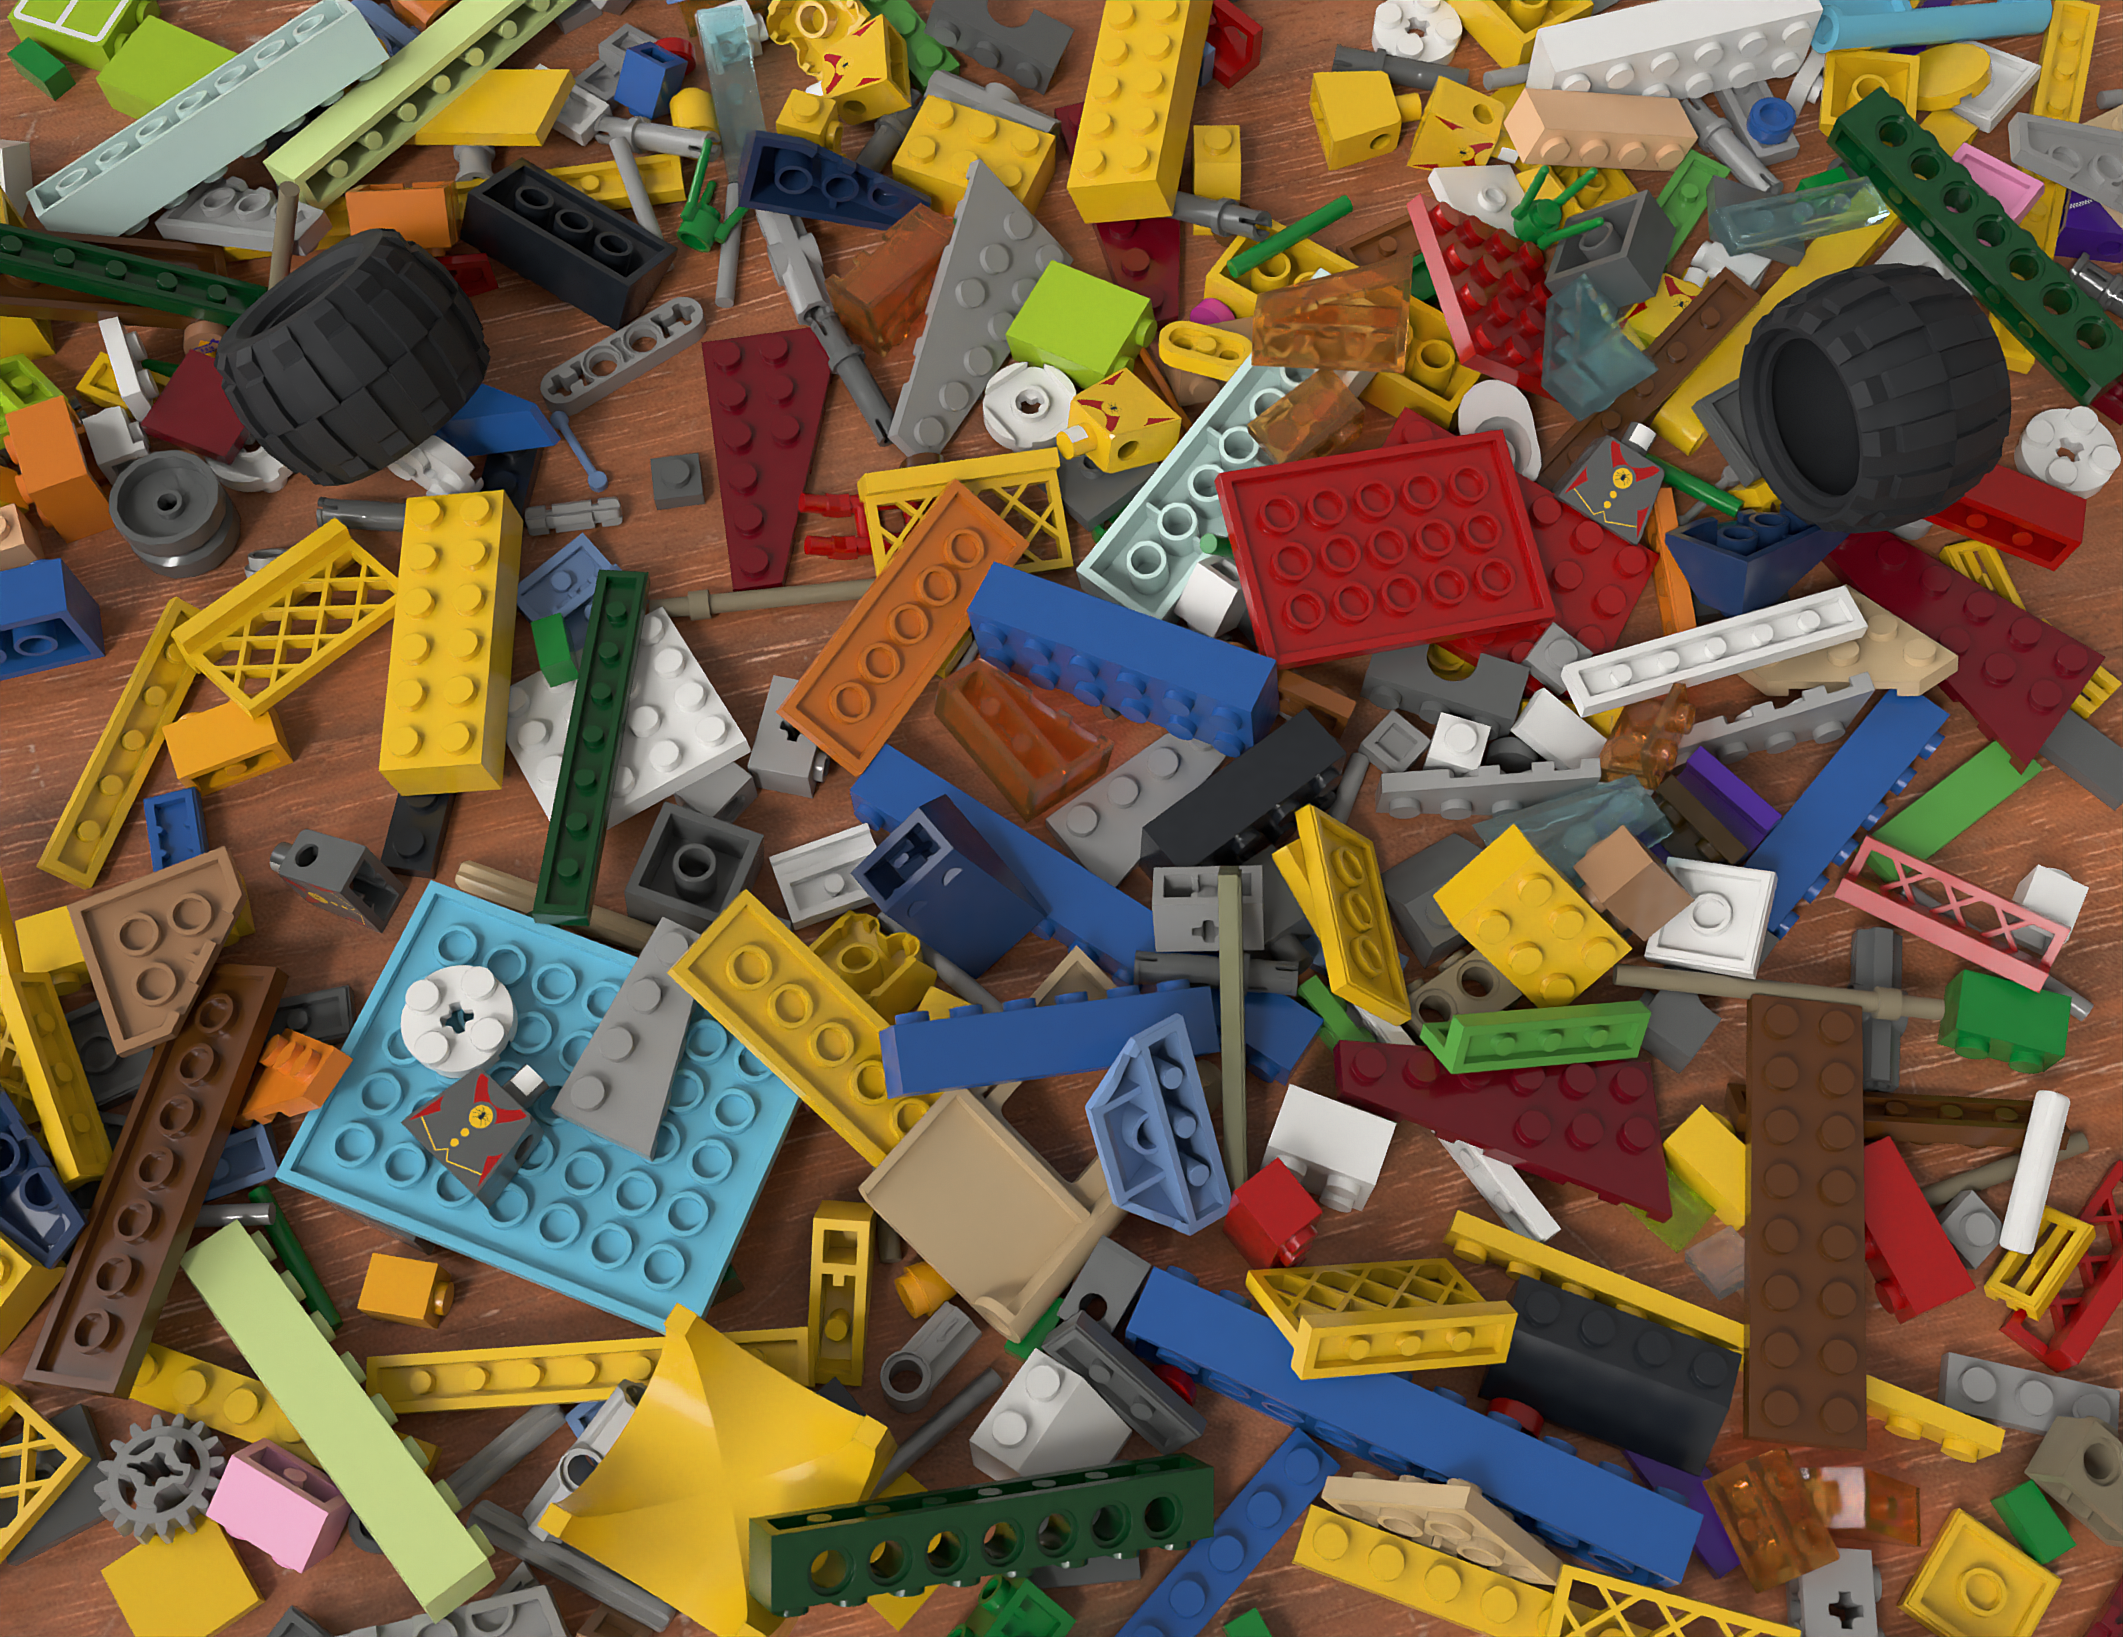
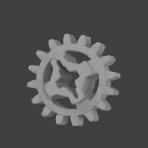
M180 1413L174 1418L171 1426L167 1425L160 1414L153 1415L151 1429L143 1431L140 1426L133 1423L129 1426L132 1439L125 1444L119 1440H113L110 1443V1446L117 1454L114 1461L105 1460L98 1463L97 1468L108 1477V1480L94 1485V1492L102 1500H107L98 1508L108 1521L115 1520L113 1527L123 1537L128 1536L134 1531V1537L141 1544L148 1545L155 1532L158 1533L159 1537L166 1544L173 1543L175 1529L180 1526L191 1535L197 1532L194 1518L200 1513L206 1516L210 1506L209 1501L214 1496L220 1483L217 1477L223 1476L228 1465L224 1457H219L226 1450L217 1436L210 1437L212 1432L204 1422L200 1420L191 1427V1422L184 1414ZM189 1448L197 1452L200 1470L194 1469L190 1464L192 1457L188 1454ZM126 1487H131L136 1492L133 1499L137 1504L136 1510L131 1508L128 1503Z

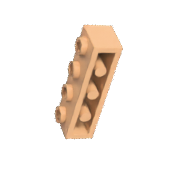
M1525 88L1504 122L1522 163L1534 165L1675 172L1698 139L1678 98Z

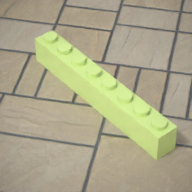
M577 0L460 1L382 65V70L369 80L360 82L265 159L263 163L278 186L284 181L296 183L300 188V202L324 210L415 135L417 131L490 69L496 68Z
M236 1219L184 1253L180 1266L431 1620L436 1624L496 1578L488 1561V1558L496 1552L476 1523L466 1530L456 1517L455 1513L463 1507L448 1484L441 1479L433 1485L423 1469L430 1462L413 1437L410 1435L403 1441H400L392 1430L391 1426L398 1422V1419L382 1395L377 1393L372 1398H369L359 1384L364 1382L367 1377L350 1352L347 1351L338 1356L329 1343L337 1337L322 1314L316 1310L308 1316L299 1302L307 1296L291 1272L286 1270L278 1275L270 1262L275 1260L277 1255L262 1233L258 1230L249 1236L238 1219Z

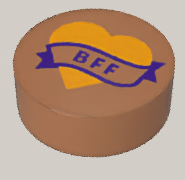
M198 321L190 324L184 331L185 354L187 355L189 350L192 349L215 358L218 343L229 328L225 325L209 321Z

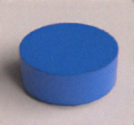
M1776 97L1760 99L1750 110L1746 122L1747 131L1753 139L1767 145L1782 143L1792 133L1796 122V112L1783 99Z

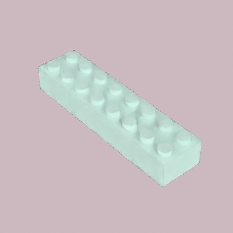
M321 0L27 191L26 195L37 218L49 231L115 237L122 233L126 235L134 234L148 224V216L162 207L171 209L181 204L189 195L187 191L203 181L207 184L219 179L228 170L226 165L241 155L244 158H248L260 152L267 144L266 139L279 130L288 132L298 127L306 118L304 114L319 104L321 107L333 104L343 96V89L357 79L362 82L377 75L383 68L381 64L390 57L358 8L349 0Z
M1320 267L1076 569L1082 590L1097 598L1176 625L1181 617L1173 611L1197 562L1212 556L1201 550V538L1207 533L1229 537L1214 482L1217 475L1222 472L1308 459L1399 346L1400 320Z

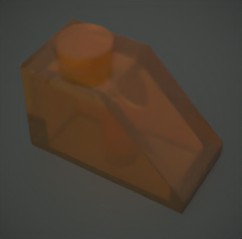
M1864 1467L1799 1468V1486L1796 1488L1794 1495L1795 1509L1799 1516V1528L1828 1537L1921 1547L1919 1487Z

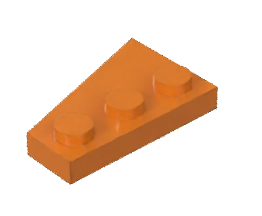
M286 1028L282 1035L277 1034L273 1036L261 1051L259 1062L262 1064L248 1083L232 1126L243 1131L250 1128L254 1120L261 1124L272 1122L279 1111L291 1117L321 1108L353 1061V1058L331 1045Z

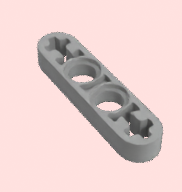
M689 297L674 298L549 371L543 377L540 386L548 410L552 413L558 410L563 411L568 416L577 414L698 342L706 331V321L701 305ZM683 317L686 321L691 320L692 322L684 325L681 321L676 322V319ZM661 327L664 328L665 334L669 333L670 337L664 338ZM641 337H651L657 341L655 347L647 352H637L631 348L633 343ZM609 360L617 364L615 371L609 375L598 376L592 373L594 365L600 361ZM584 374L588 385L584 386L582 378L579 380L578 376ZM564 387L565 390L572 393L564 397L563 394L556 393V391Z

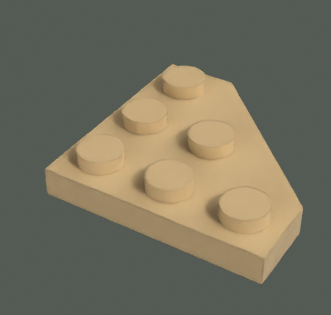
M1845 584L1844 586L1847 587L1868 625L1863 637L1736 674L1767 696H1789V689H1812L1821 685L1825 686L1827 694L1848 688L1850 686L1849 677L1864 672L1869 673L1875 689H1897V696H1920L1958 671V656Z
M1354 1472L1352 1478L1327 1476L1321 1498L1347 1518L1377 1529L1380 1524L1390 1531L1410 1536V1541L1455 1558L1459 1553L1473 1562L1489 1566L1490 1571L1520 1582L1556 1586L1561 1560L1544 1547L1545 1541L1541 1537L1523 1530L1514 1522V1515L1494 1506L1482 1496V1489L1469 1481L1451 1478L1447 1480V1484H1432L1411 1475H1401L1399 1481L1382 1480L1375 1475L1365 1472Z

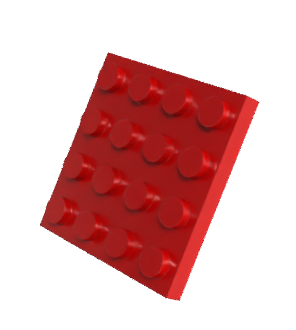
M1422 193L1408 202L1406 206L1460 364L1575 410L1589 402L1591 398L1585 384L1587 374L1573 352L1570 343L1573 340L1572 333L1561 319L1556 305L1558 301L1544 284L1546 275L1542 265H1544L1545 260L1540 249L1531 241L1525 243L1523 240L1510 235L1503 228L1497 229L1482 222L1475 215L1469 216L1452 208L1447 202H1439Z

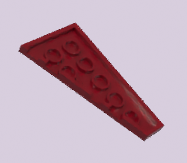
M1085 101L1054 109V118L1061 121V132L1059 135L1070 166L1072 165ZM1181 174L1179 179L1178 191H1181ZM1156 217L1092 223L1113 284L1151 299L1154 318L1157 321L1156 332L1161 331L1166 325L1178 321L1180 220Z
M811 327L701 342L733 592L785 587L800 515L798 500L800 494L805 493L808 476L812 472L826 411L827 393L834 376L828 366L830 358L816 334L812 332Z
M1887 531L1851 533L1821 560L1843 585H1849L1958 656V671L1938 683L1937 686L1952 702H1960L1979 722L1977 725L1979 731L1989 741L1995 739L2012 757L2009 763L2021 775L2106 658Z
M1339 1040L1333 1048L1337 1100L1397 1123L1407 1120L1435 1131L1434 1137L1454 1144L1457 1140L1481 1148L1483 1149L1482 1155L1560 1185H1564L1567 1182L1573 1183L1598 1193V1199L1618 1206L1623 1202L1646 1211L1647 1218L1664 1224L1673 1217L1651 1065L1648 1062L1606 1060L1451 1074L1428 1046Z

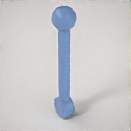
M559 410L553 412L550 417V423L555 429H559L587 472L590 489L594 492H603L608 487L606 475L601 471H597L568 426V415Z

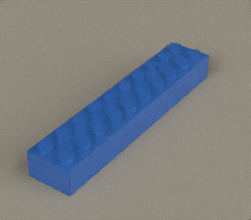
M1155 1266L1153 1267L1125 1332L1124 1347L1133 1355L1154 1365L1175 1366L1186 1372L1194 1383L1289 1427L1294 1429L1299 1427L1305 1434L1398 1477L1401 1475H1411L1432 1484H1447V1480L1451 1478L1469 1481L1479 1486L1483 1491L1482 1496L1494 1506L1514 1515V1522L1526 1532L1541 1537L1546 1545L1616 1577L1662 1590L1681 1584L1704 1517L1703 1514L1688 1508L1690 1500L1682 1494L1656 1486L1654 1491L1641 1487L1632 1482L1633 1474L1618 1465L1599 1461L1597 1467L1577 1458L1578 1450L1567 1442L1550 1436H1544L1543 1440L1540 1441L1520 1432L1522 1424L1507 1415L1489 1411L1488 1416H1484L1465 1407L1467 1399L1454 1391L1435 1386L1433 1392L1411 1383L1413 1375L1408 1371L1300 1380L1291 1368L1294 1353L1293 1346L1272 1319L1250 1310L1252 1303L1248 1299L1224 1289L1220 1290L1219 1295L1197 1286L1199 1279L1195 1275L1181 1268L1168 1266L1167 1270L1164 1271Z

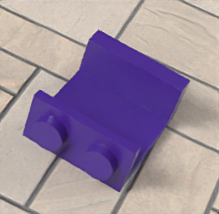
M1702 746L1687 759L1686 768L1676 778L1749 850L1748 856L1781 821L1782 815ZM1636 819L1628 829L1666 865L1667 858L1672 856Z

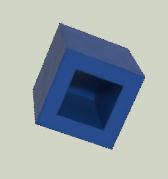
M650 41L627 48L614 100L629 107L628 111L633 116H642L649 120H654L669 114L670 100L680 92L688 61Z

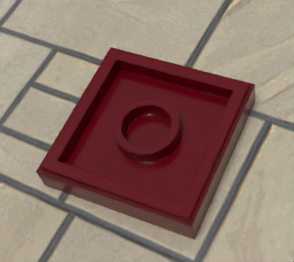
M190 349L140 425L148 435L231 466L251 433L235 414L221 387L223 377L214 367L215 358Z

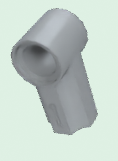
M945 1301L901 1351L894 1352L883 1363L880 1381L884 1399L897 1412L909 1414L917 1412L926 1406L932 1396V1391L982 1337V1332L957 1306H953ZM906 1370L914 1371L922 1378L919 1388L908 1394L899 1393L891 1386L895 1375Z

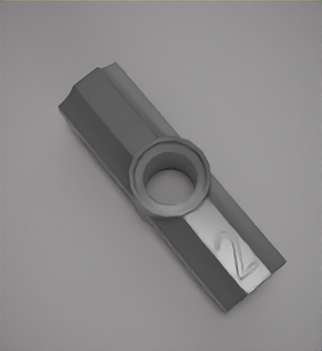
M1888 928L1857 929L1852 935L1850 983L1846 988L1873 991L1878 986L1901 990L1903 936L1897 935L1893 929ZM1901 990L1902 995H1908V992ZM1862 1012L1863 1091L1894 1092L1899 1087L1900 1037L1905 1032L1909 1017L1900 1016L1898 1021L1874 1019L1871 1013Z

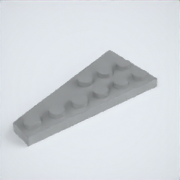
M2022 112L2016 113L2008 123L2011 162L2123 213V132Z
M981 159L969 164L966 179L969 180L964 199L958 201L953 217L957 219L950 244L944 247L925 311L928 319L922 337L917 338L912 354L916 356L910 379L908 383L903 384L888 434V438L907 457L924 452L941 453L986 388L989 380L995 375L1010 353L1005 334L1050 261L1054 260L1070 266L1074 260Z

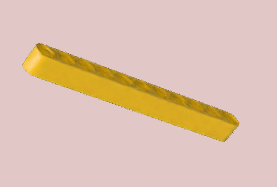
M1951 109L1932 111L1920 124L1923 130L1930 131L1936 137L1939 146L1950 157L1956 153L1964 142L1970 145L1980 129ZM1914 174L1916 177L1920 179L1927 180L1922 175ZM1865 184L1805 250V255L1798 267L1790 266L1762 297L1758 306L1671 396L1654 418L1650 429L1689 457L1693 455L1710 435L1691 407L1698 400L1739 378L1745 345L1749 344L1752 328L1761 317L1769 314L1777 303L1818 278L1852 267H1862L1903 221Z

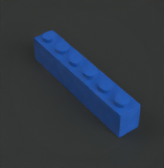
M1889 689L1743 865L1744 868L1775 872L1778 877L1767 931L1779 938V941H1781L1800 917L1792 911L1798 901L1802 898L1811 904L1830 879L1822 874L1824 869L1830 862L1840 868L1859 845V842L1851 837L1859 826H1862L1869 832L1889 808L1881 802L1885 794L1890 790L1898 796L1915 776L1917 771L1909 766L1917 755L1927 761L1945 739V736L1937 730L1950 714L1923 695L1897 696V689Z
M1180 979L1156 984L1157 993L1140 994L1139 985L1108 989L1106 990L1107 999L1089 1001L1087 991L1057 995L1054 997L1056 1005L1037 1007L1035 998H1024L1003 1002V1012L984 1014L983 1005L975 1004L949 1009L950 1018L930 1020L929 1011L896 1015V1025L879 1031L888 1099L1109 1070L1131 1037L1175 1013L1182 1015L1184 1018L1194 1058L1220 1052L1210 986L1190 988L1189 979Z

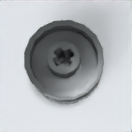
M170 450L153 452L137 459L119 474L110 491L109 513L115 527L131 545L132 550L140 561L156 574L174 579L197 577L218 567L232 553L240 537L241 518L232 499L222 487L212 468L194 454Z

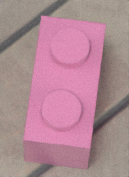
M264 1437L231 1455L206 1516L223 1525L231 1536L247 1540L272 1555L273 1560L280 1566L294 1569L302 1574L333 1553L352 1508L328 1475Z

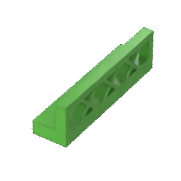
M1641 1001L1458 1014L1453 1015L1452 1021L1423 1023L1420 1038L1451 1074L1637 1058L1652 1012Z

